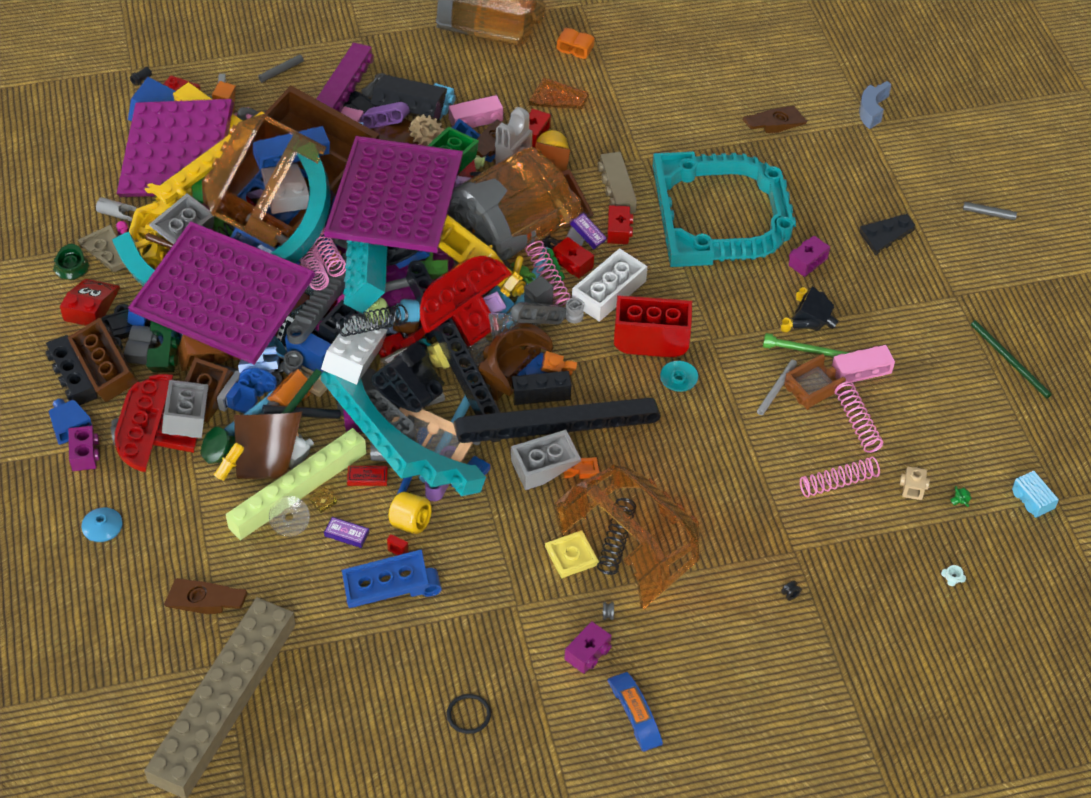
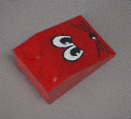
M84 279L71 289L60 305L63 320L87 326L98 318L104 317L115 299L120 286Z

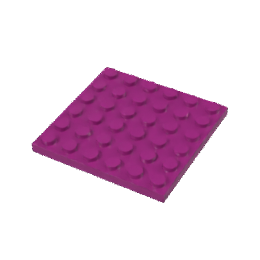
M216 99L135 103L116 194L119 197L156 196L145 191V188H148V184H163L228 136L234 106L233 100Z

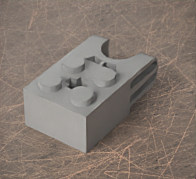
M516 107L512 111L508 125L501 123L496 128V168L500 170L511 169L509 174L512 176L532 156V130L529 129L530 116L521 107Z

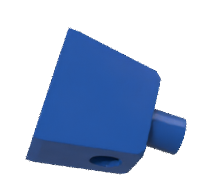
M57 399L53 402L54 408L49 410L59 445L69 441L68 428L92 426L91 418L75 400L65 403L63 399Z

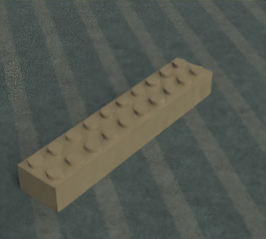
M256 597L144 771L148 783L181 798L189 797L296 626L294 612Z

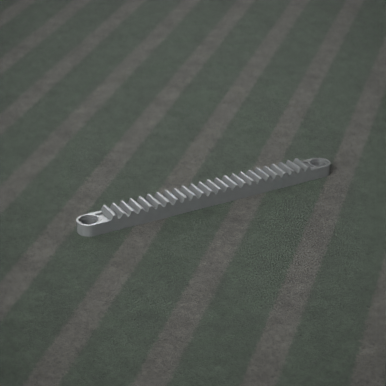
M343 253L342 258L346 263L347 256L346 253ZM339 261V263L336 264L335 267H332V270L338 268L341 262ZM342 264L338 270L331 271L330 273H339L343 269L344 264ZM346 271L338 277H332L328 274V286L322 290H314L313 295H310V300H306V305L303 304L302 310L299 309V313L295 315L294 321L286 330L287 339L291 344L303 343L345 289L344 278ZM293 333H301L299 336H292Z

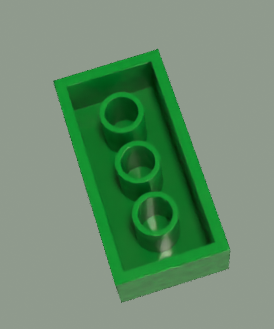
M448 126L428 146L463 151L459 169L460 173L476 158L479 140Z

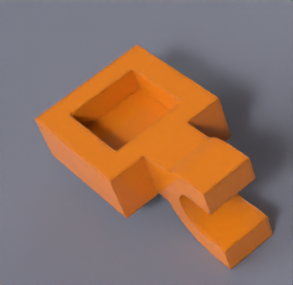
M546 351L543 356L541 371L548 373L569 371V375H572L573 370H576L577 362H564V356Z
M597 457L581 458V462L563 472L564 478H571L576 474L579 475V479L599 478L600 472Z

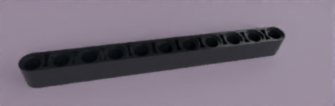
M412 261L407 269L406 280L416 300L421 304L424 292L433 281L422 262ZM450 317L432 331L475 415H483L485 412L490 414L500 413ZM499 439V440H490V441H491V442H499V441H501V439Z
M641 398L464 416L457 418L453 425L458 441L469 443L546 435L563 430L574 432L650 424L657 422L661 418V414L654 398Z

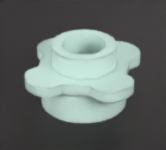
M951 565L947 569L942 570L941 574L947 579L949 586H955L959 582L964 583L966 580L962 568L957 565Z

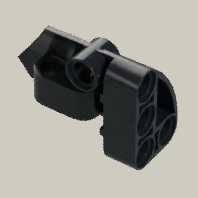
M418 340L372 376L373 385L385 398L395 405L412 412H420L443 393L442 387L445 384L433 368L428 355L427 345L420 343Z

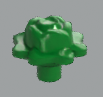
M955 486V496L950 499L952 504L955 506L960 503L969 507V501L972 499L970 492L965 487L960 489L958 486Z

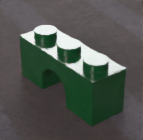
M151 321L150 331L156 336H163L164 339L158 348L148 349L146 367L152 372H174L175 366L178 363L176 351L180 344L178 332Z

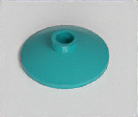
M672 361L662 368L660 379L668 389L682 392L690 390L696 385L698 372L694 366L687 362Z

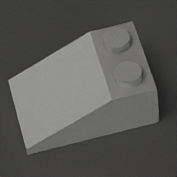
M298 164L261 169L272 214L307 209L309 193Z
M187 193L152 221L149 226L174 245L190 221L211 229L215 214Z
M169 380L162 433L202 438L208 392L207 384Z
M567 430L511 446V462L525 490L544 485L581 462V458Z

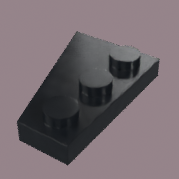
M908 214L860 226L859 232L876 256L880 253V250L891 246L892 242L900 240L913 232L916 225Z

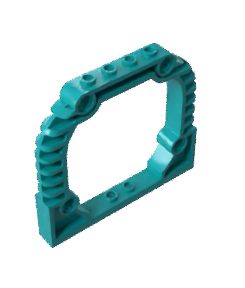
M695 152L653 153L652 167L670 267L713 265V260L723 262L726 259H730V261L740 259L742 261L746 258H751V260H755L758 257L765 258L766 255L775 253L784 241L791 239L793 227L796 226V219L792 217L793 206L789 204L790 194L789 191H786L787 181L783 179L782 171L778 167L770 166L766 162L763 164L758 161L757 157L753 156L751 158L745 153H742V155H736V153L716 155L713 153L711 156H706L705 154L695 156ZM736 174L745 175L757 180L759 189L769 195L773 217L770 230L767 233L751 238L711 239L707 234L695 236L682 228H674V210L670 209L672 207V199L668 197L667 190H671L673 186L681 181L692 182L695 176Z

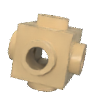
M907 467L906 473L901 474L900 485L903 486L902 497L922 500L925 490L929 488L930 478H926L927 470Z

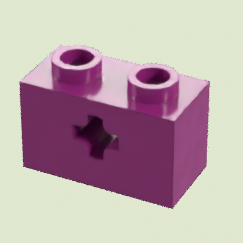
M812 236L810 239L805 240L797 249H793L790 252L788 266L806 277L828 259L830 246L816 236Z
M591 621L565 648L564 660L585 674L588 669H593L596 666L598 659L602 655H606L610 651L612 635Z

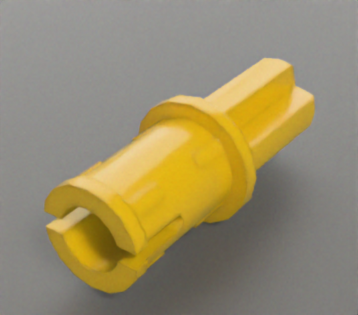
M235 443L227 456L222 458L223 461L213 475L225 481L232 468L236 467L235 462L243 452L244 447L239 443Z

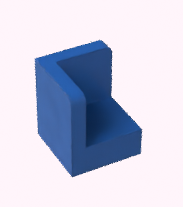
M235 382L226 395L228 408L243 414L258 402L255 389Z

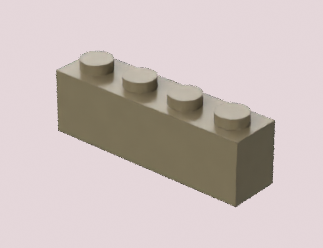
M621 152L600 154V162L597 163L598 171L602 172L601 179L602 183L606 185V196L610 197L609 204L611 206H630V213H636L637 199Z

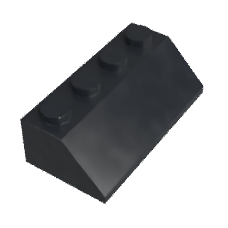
M383 75L374 87L370 104L377 107L404 102L410 110L408 115L421 117L424 114L426 118L430 115L432 120L436 118L439 122L447 88Z

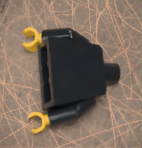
M813 286L808 291L805 287L800 288L799 292L796 293V299L800 303L792 317L793 321L789 318H784L781 331L789 332L791 327L794 329L819 331L824 325L834 329L839 321L831 315L834 304L827 298L824 292L818 291Z

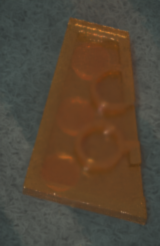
M543 77L529 100V105L582 109L589 97V93Z

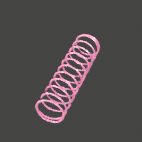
M324 226L321 235L313 246L327 273L332 277H338L346 271V269L344 270L346 263L333 240L328 237H321L325 231ZM339 261L341 262L338 268L329 270V267L335 266ZM344 264L343 269L339 273L331 274L329 272L338 270Z
M542 241L531 243L526 248L528 256H532L530 261L535 262L533 267H538L536 272L541 273L539 277L548 271H552L543 278L548 279L556 276L549 283L558 282L553 287V290L561 289L553 294V298L564 294L562 297L553 300L554 304L558 305L564 300L567 301L570 299V294L567 293V288L564 287V282L561 281V276L558 275L559 272L555 270L556 266L552 264L553 260L550 259ZM539 242L542 243V246L535 247L529 252L527 251L531 245ZM539 254H544V255H543L542 257H540L539 259H537V260H532L533 257H535V256H537V255H539ZM547 259L543 264L535 266L537 262ZM550 265L545 270L538 272L541 267ZM557 276L560 278V281L554 280L557 278ZM563 288H565L566 292L559 293ZM566 294L569 295V298H563V297H564Z
M312 246L311 251L307 253L313 254L306 255L299 261L301 266L315 271V277L322 273L319 277L313 278V280H317L323 275L320 280L311 281L312 283L309 284L314 290H322L328 286L329 277L314 246Z
M852 382L840 384L835 389V394L839 395L838 400L842 401L841 406L844 407L845 412H848L846 416L850 418L849 422L853 424L852 428L856 429L855 434L859 435L858 440L862 441L861 445L864 446V451L869 453L877 451L882 447L883 440L879 436V432L876 431V426L873 425V420L870 419L867 409L864 408L865 405L861 397H859V393ZM844 386H852L851 390L844 391L841 394L837 393ZM854 391L851 396L846 397L842 400L840 399V396L846 395L849 392ZM851 397H857L853 402H850L847 405L842 404L845 400H848ZM853 403H859L857 407L849 411L845 410L847 406H850ZM858 408H863L859 413L853 416H848L850 412ZM859 414H865V416L862 419L857 420L856 422L851 421L853 417H856ZM868 420L864 425L858 428L854 427L856 423ZM868 425L871 426L867 431L857 433L860 428ZM870 431H874V433L871 436L865 439H860L861 435ZM872 437H877L876 439H873L866 443V445H863V442L865 440H868ZM877 440H880V444L875 449L870 451L865 449L866 446H870Z
M872 456L866 458V466L871 474L870 477H867L865 464L862 460H859V468L864 476V479H860L858 466L855 462H852V469L857 477V481L852 480L851 468L846 464L845 471L850 479L849 484L845 482L844 470L839 466L838 473L843 481L842 486L838 484L837 472L832 468L831 475L836 483L835 488L831 486V477L827 470L824 471V476L827 484L830 486L828 490L824 488V479L820 472L817 473V478L820 486L823 488L821 492L817 490V481L813 474L810 475V480L813 488L816 490L815 493L812 494L810 492V483L806 476L800 478V487L805 497H809L810 494L815 496L817 492L822 494L824 490L828 492L831 488L837 489L838 486L844 487L845 484L850 485L851 482L857 483L858 480L864 481L865 478L878 477L880 474L879 464ZM871 458H873L877 464V475L873 472ZM860 462H862V464H863L864 472L862 471ZM854 464H855L856 469H857V474H856V472H855V470H854ZM840 468H841V470H842L844 480H843V478H842V476H841ZM833 470H834V472H835L837 482H836V480H835V478H834ZM826 472H827V474H828L830 484H829V482H828V480H827ZM819 474H820V476H821L823 486H822L821 481H820V479H819ZM802 479H803L805 488H806V490L808 491V496L805 494V492H804V490H803V488H802Z

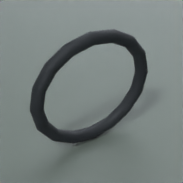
M462 694L456 697L447 709V720L451 727L464 734L477 733L483 730L489 724L491 718L489 704L481 696L475 694ZM472 698L483 703L487 716L481 726L475 729H463L453 722L451 711L458 701Z

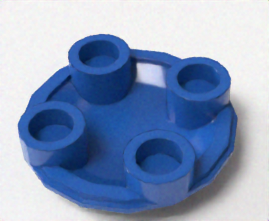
M248 368L240 373L238 383L255 389L257 396H263L264 393L276 388L277 380L275 376L264 369Z

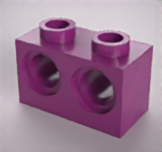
M93 426L68 428L69 462L72 471L97 469L96 461L100 460L99 450L96 449V445H99L98 433H94Z

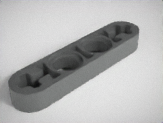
M376 389L366 391L369 399L378 411L382 407L388 406L386 411L380 413L389 423L410 439L416 435V428L413 422ZM400 417L398 421L390 422L392 418Z

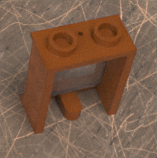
M824 354L786 373V389L792 392L798 403L807 410H809V407L835 394L837 386L846 382L844 376L838 380L835 378L836 369L833 366L828 369L824 366ZM844 387L840 388L837 392H844Z

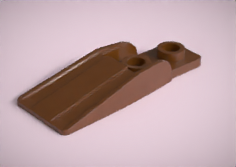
M795 106L772 109L743 117V121L750 129L764 128L766 133H778L807 123V120Z
M498 119L477 138L479 140L477 155L481 158L487 154L489 157L496 154V128L502 123Z
M177 578L173 582L164 605L168 608L218 614L223 611V608L241 609L248 592L246 589H235L208 582Z

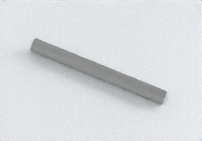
M795 360L789 362L758 408L757 413L759 415H764L784 385L786 373L796 367L797 362Z

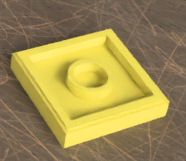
M582 530L545 543V548L561 578L595 567L599 563Z

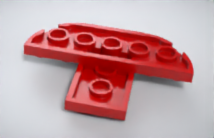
M476 256L464 260L432 282L424 292L420 304V320L424 332L429 333L451 317L466 345L472 346L496 329L498 325L482 295L512 275L508 268L497 259Z
M157 374L149 376V379L135 383L125 397L115 430V448L120 458L136 470L146 472L154 445L194 453L198 440L197 437L191 438L162 433L169 380H173V375Z

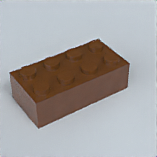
M101 318L68 337L96 393L105 402H108L139 382L110 328Z

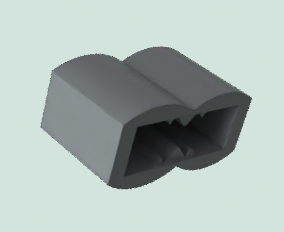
M133 325L124 350V356L128 363L146 365L148 349H154L155 344H158V336L150 331V327Z

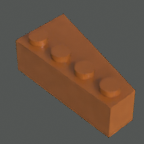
M186 335L182 336L177 351L181 371L188 370L194 358L207 362L215 361L218 364L228 361L229 358H233L234 361L240 360L235 356Z

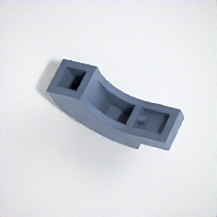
M888 81L878 85L876 88L869 85L862 94L859 115L864 125L869 129L879 124L882 120L884 109L878 103L889 97L892 84Z

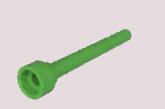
M765 333L763 343L764 348L770 349L771 347L778 346L820 355L824 354L831 357L849 353L776 339V336L770 333Z

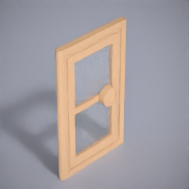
M400 407L399 410L413 422L416 428V435L411 438L413 441L442 456L458 462L463 461L473 442H459L452 422L423 409L420 412H412ZM394 417L391 422L398 421L400 417Z

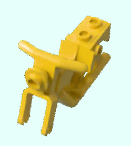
M150 183L147 185L148 188H145V191L154 194V189L160 185ZM182 187L177 188V193L180 195L167 205L157 197L153 203L139 207L134 212L129 233L135 241L137 238L139 242H136L142 258L154 270H156L170 249L145 239V235L150 233L167 240L149 225L185 194L188 193L193 197L192 187L187 190ZM152 244L149 251L145 254L147 245Z
M447 214L439 245L441 250L459 264L468 258L476 256L490 257L503 263L492 249V245H486ZM522 256L516 258L513 271L508 268L512 275L497 285L500 287V291L507 297L511 295L510 292H512L513 297L521 296L524 293L526 283L522 281L523 277L519 275L523 263Z

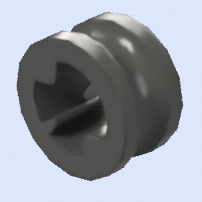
M603 601V620L607 618L614 620V602L607 604L606 601Z

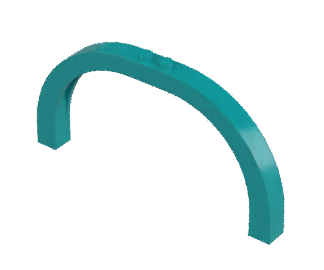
M312 142L295 150L309 181V202L305 216L293 235L283 245L270 253L293 263H297L314 245L325 226L330 208L331 194L328 176ZM128 231L113 238L112 241L124 265L132 276L144 286L155 270L144 261L135 240Z

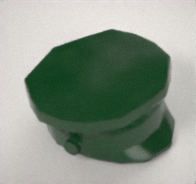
M73 243L64 245L57 253L56 258H54L53 270L61 279L76 280L88 271L89 264L87 258L83 255L80 247Z
M215 426L212 428L202 442L200 454L208 464L221 463L223 461L222 458L227 456L235 444L234 434L228 433L226 429Z

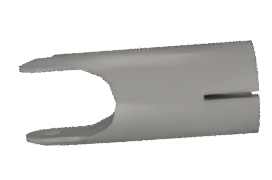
M100 197L96 204V211L98 213L131 222L133 218L124 215V213L137 209L134 206Z

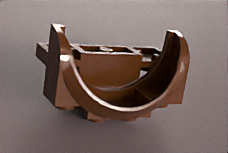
M519 323L511 329L505 328L496 335L490 345L484 348V360L480 362L478 370L484 382L490 385L491 395L495 401H498L503 394L510 397L514 393V390L510 388L512 386V376H517L521 370L541 353V348L548 352L554 349L551 338L540 328L530 323Z

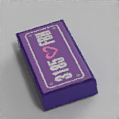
M584 213L570 223L593 249H596L608 239Z
M332 517L324 531V536L362 548L370 532L369 528Z

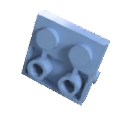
M276 346L266 347L255 365L240 359L238 365L239 373L248 368H259L270 373L274 372L275 369H278L280 357L276 355Z

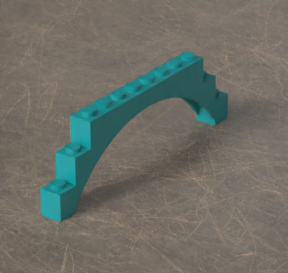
M323 370L320 379L401 479L421 475L431 488L451 484L461 496L481 492L486 476L476 465H468L447 458L413 441L389 423L369 399L361 379L356 385Z

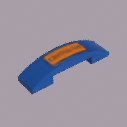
M625 672L608 678V683L615 697L619 698L634 728V735L642 752L663 745L650 708L631 675Z

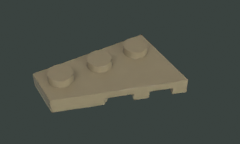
M111 225L78 239L79 244L113 273L126 267L112 241L113 238H116V235Z

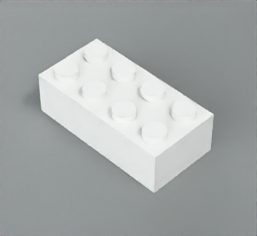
M619 248L572 288V298L581 299L584 302L583 311L600 322L616 308L617 295L630 296L646 282L648 266Z
M352 316L355 325L354 330L358 331L356 316ZM359 317L360 328L363 330L364 326L362 324L361 317ZM366 321V327L369 329L370 325L368 321ZM344 326V328L342 329V332H343L344 334H347L348 332H347V330L345 329V326ZM387 329L368 331L361 334L357 333L347 337L339 334L328 348L321 369L357 385L382 348Z

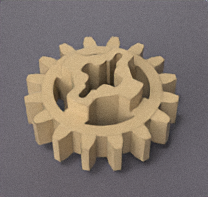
M424 114L421 117L417 116L411 122V127L409 128L412 131L410 136L415 138L413 142H418V145L428 146L445 129L440 127L442 124L437 123L436 118L432 120L430 115L426 118Z

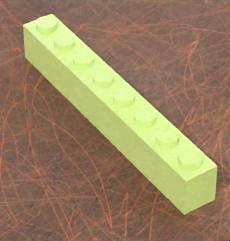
M352 428L226 514L228 528L240 540L244 539L366 455L365 439Z

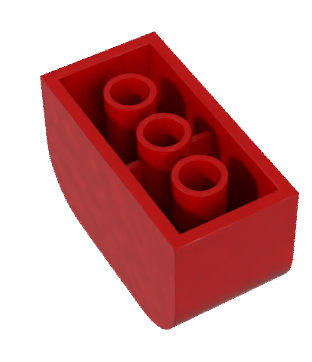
M617 295L614 345L619 351L632 355L678 357L688 351L692 325V301Z

